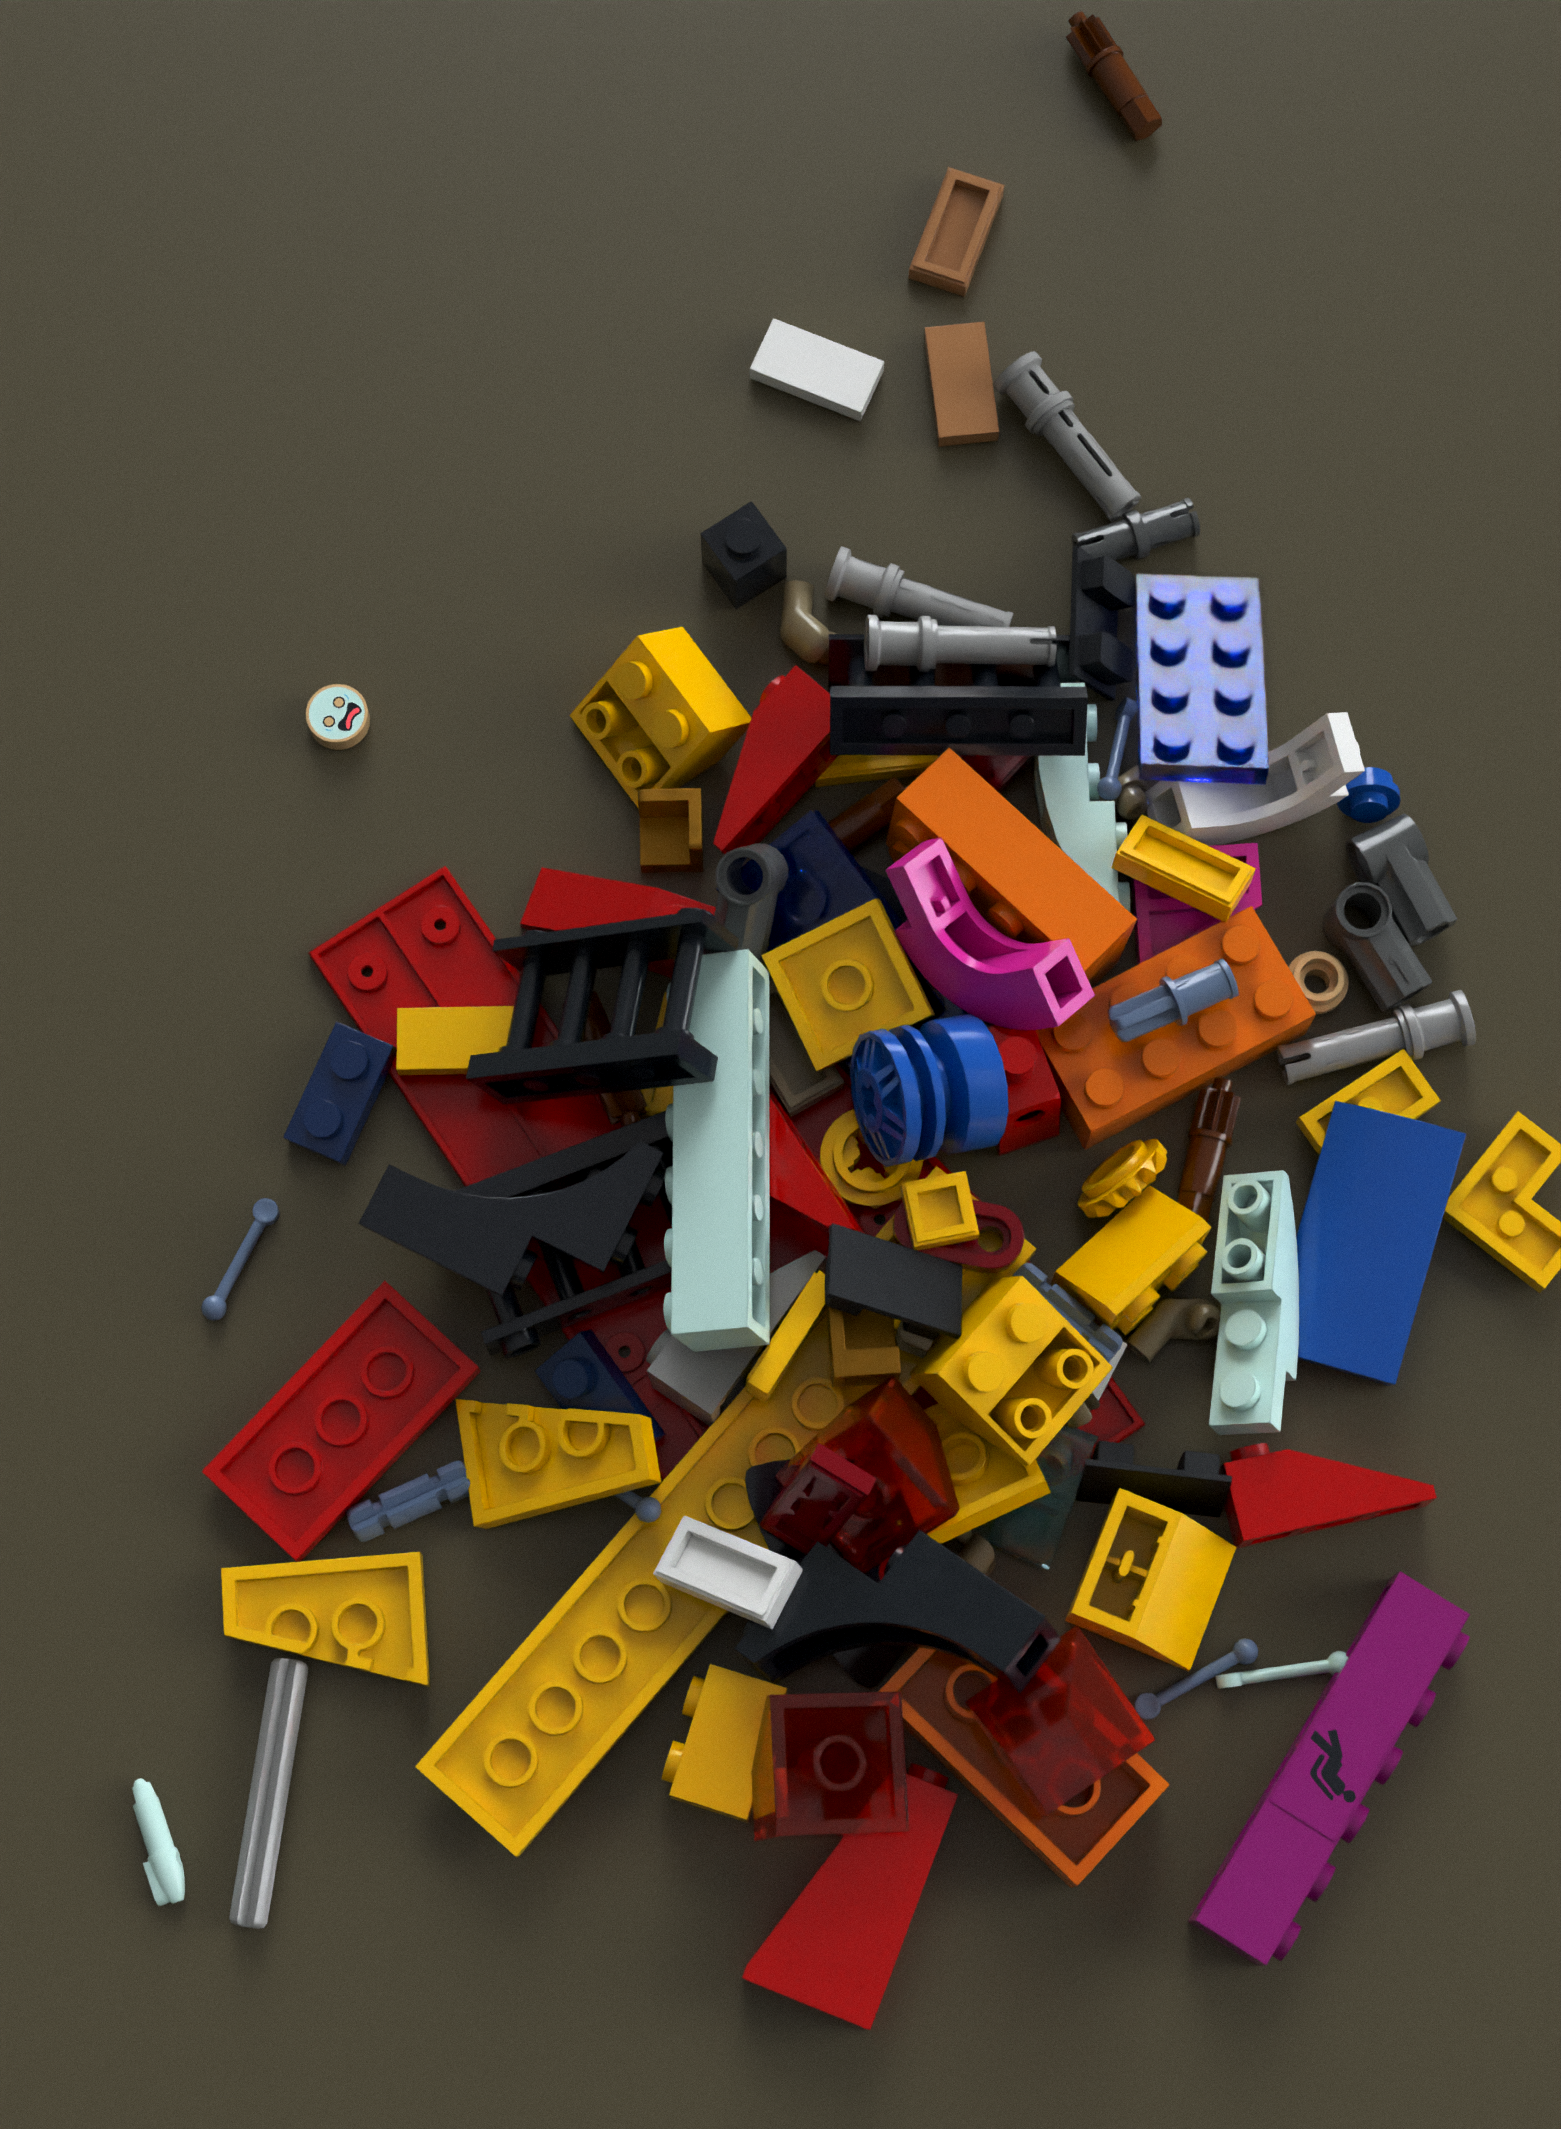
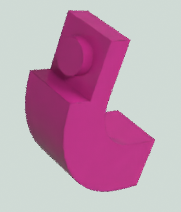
M942 837L923 841L885 870L908 918L905 923L894 930L901 946L930 984L959 1008L985 1022L1000 1027L1016 1030H1038L1060 1026L1095 996L1069 938L1035 944L1020 942L997 931L980 915L967 894Z

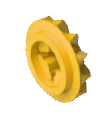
M852 1109L842 1114L828 1128L820 1151V1164L839 1194L849 1205L859 1204L870 1206L873 1209L894 1201H901V1183L919 1179L923 1160L915 1161L912 1159L910 1162L889 1167L883 1165L886 1179L880 1173H876L871 1167L864 1168L861 1171L857 1169L851 1173L850 1171L854 1169V1165L860 1160V1150L856 1137L859 1138L862 1144H865L856 1120L855 1110Z
M1150 1139L1145 1142L1136 1140L1120 1148L1088 1176L1082 1185L1081 1190L1083 1193L1077 1205L1088 1218L1109 1216L1117 1208H1124L1128 1201L1135 1196H1139L1147 1185L1156 1180V1175L1165 1167L1167 1150L1158 1139Z

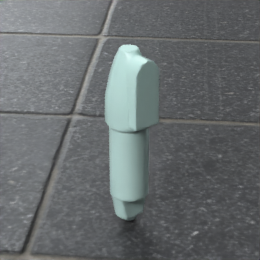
M139 1778L135 1780L134 1787H132L136 1802L132 1806L149 1855L148 1861L143 1863L157 1905L162 1906L170 1902L174 1904L184 1900L185 1877L179 1851L174 1846L159 1797L156 1795L150 1782Z

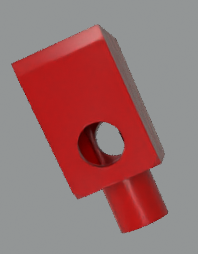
M997 1025L987 1027L993 1035L1002 1057L1008 1085L1009 1112L1005 1133L998 1145H995L998 1155L1002 1156L1059 1136L1061 1098L1036 1030H1016ZM1032 1111L1037 1113L1036 1116L1027 1120L1016 1121L1026 1113Z

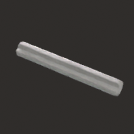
M276 1658L271 1662L229 1915L230 1922L235 1926L259 1929L264 1928L268 1923L309 1670L307 1664L301 1660Z

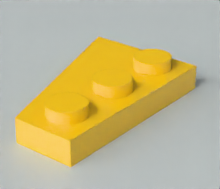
M455 1399L466 1477L470 1479L468 1491L473 1525L475 1527L489 1529L661 1483L650 1417L632 1413L571 1408L566 1410L533 1407L523 1404L507 1403L506 1405Z
M421 1552L221 1568L223 1625L226 1637L430 1687L423 1555Z

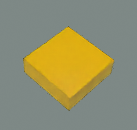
M966 1171L901 1183L900 1190L913 1250H924L978 1239L979 1230Z

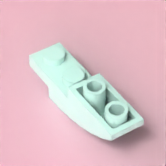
M1060 683L1061 687H1085V683ZM1088 704L1085 756H1034L1032 765L1036 802L1043 833L1130 912L1129 882H1118V871L1111 868L1116 852L1127 837L1126 822H1116L1115 801H1094L1099 800L1097 785L1100 781V771L1098 763H1088L1087 742H1096L1097 707L1096 704Z
M1284 1170L1224 1175L1211 1294L1221 1303L1209 1426L1218 1435L1280 1432L1285 1381H1296L1299 1348V1270L1289 1176Z

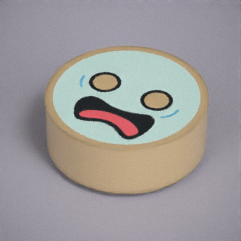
M332 684L319 689L311 697L306 708V721L312 736L319 744L329 749L343 750L355 746L365 737L370 726V714L365 699L356 689L343 684Z

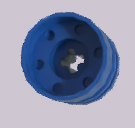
M972 1014L931 1020L923 1023L919 1031L910 1025H902L889 1031L879 1029L859 1035L852 1051L850 1066L851 1095L856 1120L863 1139L877 1161L889 1167L910 1162L912 1159L920 1161L935 1157L939 1149L948 1155L998 1145L1005 1133L1009 1112L1008 1085L1002 1057L994 1037L981 1019Z

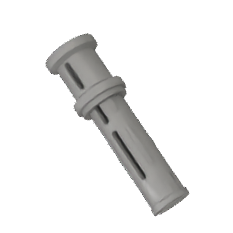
M1033 351L1021 356L998 376L994 383L995 389L1001 395L1008 394L1027 418L1025 426L1030 433L1036 434L1038 437L1044 435L1073 474L1093 496L1107 515L1106 517L1111 522L1123 517V513L1132 510L1139 503V500L1142 498L1141 495L1124 478L1105 451L1073 413L1075 408L1073 397L1068 391L1060 392L1040 367L1042 358L1038 353Z
M842 546L835 559L824 594V598L830 601L841 597L873 609V615H877L880 618H883V616L890 617L892 612L917 621L920 616H930L931 619L937 620L938 626L1010 627L1014 615L1012 612H1005L905 578V571L900 570L898 565L890 563L885 568L855 558L851 555V549Z
M867 615L864 631L865 671H876L879 665L916 666L918 672H929L930 669L936 668L937 663L1046 665V667H1053L1056 658V644H1052V640H1056V629L1054 626H1047V628L938 626L937 620L931 619L930 616H920L917 622L879 621L877 615Z
M1462 990L1450 992L1449 998L1444 1001L1417 1008H1412L1409 1004L1399 1005L1397 1010L1392 1011V1017L1288 1045H1278L1276 1050L1279 1066L1285 1065V1070L1282 1071L1284 1081L1287 1085H1291L1296 1081L1391 1057L1402 1049L1407 1052L1412 1060L1423 1058L1424 1051L1456 1042H1460L1464 1047L1474 1045L1476 1043V1031L1468 1001Z

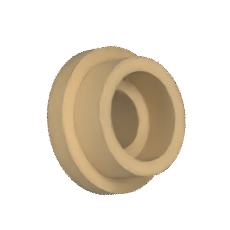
M1309 951L1299 955L1291 962L1289 969L1316 1014L1330 1012L1339 1006L1347 993L1349 981L1345 967L1336 957L1322 951ZM1311 975L1319 976L1325 981L1326 990L1322 993H1313L1306 988L1304 979Z

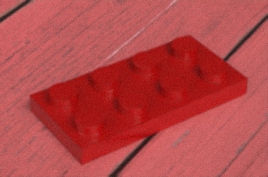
M384 1280L201 1472L296 1562H301L347 1514L346 1511L365 1495L481 1371L470 1358Z

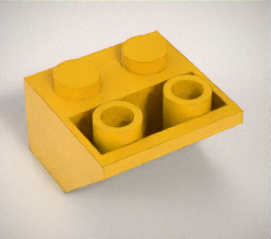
M684 627L638 635L569 715L637 808L638 790L677 789L717 763L747 731L751 721V716Z
M1149 1185L1055 1271L1051 1285L1058 1284L1096 1316L1094 1322L1099 1326L1105 1323L1113 1331L1119 1328L1124 1335H1127L1154 1309L1152 1305L1160 1298V1295L1156 1292L1165 1284L1171 1292L1175 1291L1199 1268L1200 1265L1198 1263L1208 1253L1201 1245L1212 1227L1202 1217Z
M1022 1275L993 1278L962 1313L961 1336L956 1339L943 1335L912 1370L910 1375L955 1420L1023 1465L1030 1466L1113 1367Z
M1119 1488L1111 1500L1065 1621L1189 1672L1237 1547L1183 1513Z

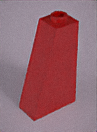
M911 1763L907 1774L894 1769L749 1961L742 1979L871 2030L958 1794L945 1789L949 1778Z

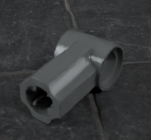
M1402 814L1346 841V853L1360 882L1372 883L1380 887L1388 895L1392 905V919L1410 946H1418L1427 942L1455 924L1457 917L1427 865L1429 855L1425 840L1415 822L1408 815Z
M751 844L731 850L719 860L716 868V884L719 894L715 918L716 921L739 938L737 950L749 949L765 966L761 955L767 953L777 896L784 888L788 879V866L784 856L775 847L768 844ZM747 857L755 860L763 872V881L757 891L750 889L744 883L741 876V867Z
M1357 882L1347 886L1328 907L1323 917V931L1327 940L1335 948L1345 952L1380 1010L1384 1013L1411 999L1432 984V980L1392 919V905L1388 895L1380 887L1372 883ZM1356 906L1362 909L1368 915L1370 928L1358 929L1352 926L1346 920L1344 907Z

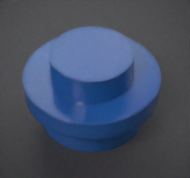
M1365 767V771L1346 784L1349 795L1337 802V806L1342 813L1358 822L1373 823L1384 819L1399 807L1400 789L1393 782L1392 775L1386 770Z

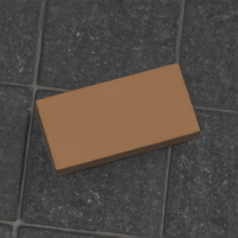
M948 167L910 265L908 279L965 297L1003 198L1005 185Z
M985 322L925 327L924 342L938 447L998 441L999 426Z

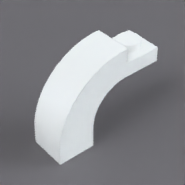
M1326 713L1280 747L1245 761L1218 767L1174 770L1145 792L1150 802L1146 810L1148 817L1210 846L1222 845L1261 835L1298 822L1332 806L1349 795L1346 784L1365 771L1360 756V748L1355 739L1348 713Z

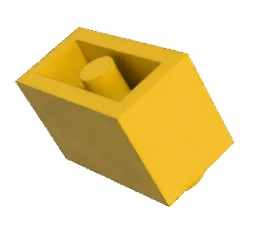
M712 1664L709 1665L705 1679L693 1676L682 1710V1715L693 1718L685 1744L673 1740L661 1780L673 1783L669 1793L670 1798L748 1823L786 1699L787 1688Z

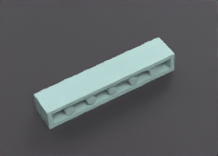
M749 949L702 956L689 1032L694 1035V1040L718 1057L715 1078L713 1082L673 1086V1104L667 1106L665 1114L667 1133L673 1142V1166H668L665 1172V1190L667 1198L672 1204V1228L667 1229L664 1237V1251L668 1265L672 1268L671 1292L666 1293L664 1298L663 1311L665 1323L671 1335L694 1352L770 1345L769 971ZM671 982L668 984V987H667V1002H668V996H669V991H670Z

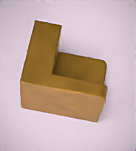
M701 788L638 790L641 873L703 872Z
M827 1307L832 1387L898 1383L901 1365L899 1346L895 1344L894 1318L865 1309L855 1316Z

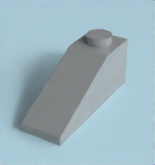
M817 1250L770 1273V1340L813 1273H818L820 1270L825 1274L826 1256ZM667 1329L659 1336L649 1351L646 1361L651 1365L647 1369L652 1388L710 1427L746 1386L747 1376L767 1345L694 1352L672 1336L671 1332Z

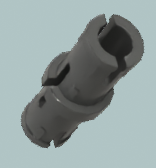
M1185 498L1180 502L1139 514L1137 510H1131L1123 513V518L1120 521L1082 533L1072 534V546L1080 547L1095 558L1107 556L1116 561L1133 555L1134 559L1139 560L1149 557L1151 549L1189 537L1199 536L1200 523L1196 510L1189 513V510L1193 509L1194 506L1190 498Z

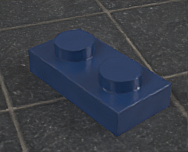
M336 1021L283 1138L346 1166L397 1055V1048Z
M591 1329L579 1332L535 1370L561 1409L567 1410L571 1408L640 1414L651 1418L655 1443L666 1435Z

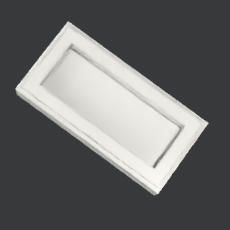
M773 318L750 367V378L861 422L883 374L884 361Z
M684 1515L653 1575L661 1583L773 1630L803 1569L792 1559Z

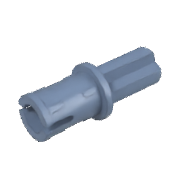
M1221 958L1215 961L1214 964L1174 980L1168 976L1162 977L1159 980L1158 987L1111 1006L1108 1010L1109 1023L1116 1037L1121 1042L1131 1041L1173 1022L1183 1026L1187 1024L1188 1016L1228 998L1237 997L1239 995L1237 982L1231 968Z

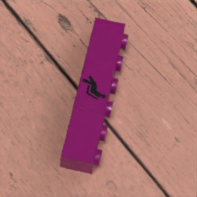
M1401 1571L1388 1580L1346 1651L1348 1659L1339 1673L1335 1672L1189 1918V1923L1257 1966H1266L1272 1956L1279 1961L1285 1958L1302 1927L1293 1921L1306 1897L1316 1902L1322 1895L1336 1869L1327 1860L1340 1839L1348 1844L1354 1839L1370 1809L1361 1804L1370 1786L1373 1781L1383 1786L1399 1763L1403 1751L1394 1746L1407 1723L1417 1728L1432 1706L1436 1693L1428 1689V1686L1440 1666L1448 1671L1451 1670L1465 1649L1470 1637L1461 1632L1470 1614Z

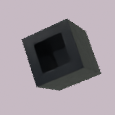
M752 501L700 533L702 563L735 609H738L787 578V548Z

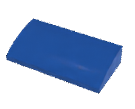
M1339 1101L1334 1102L1296 1233L1299 1270L1298 1359L1387 1386L1396 1384L1466 1137L1465 1133L1371 1108Z

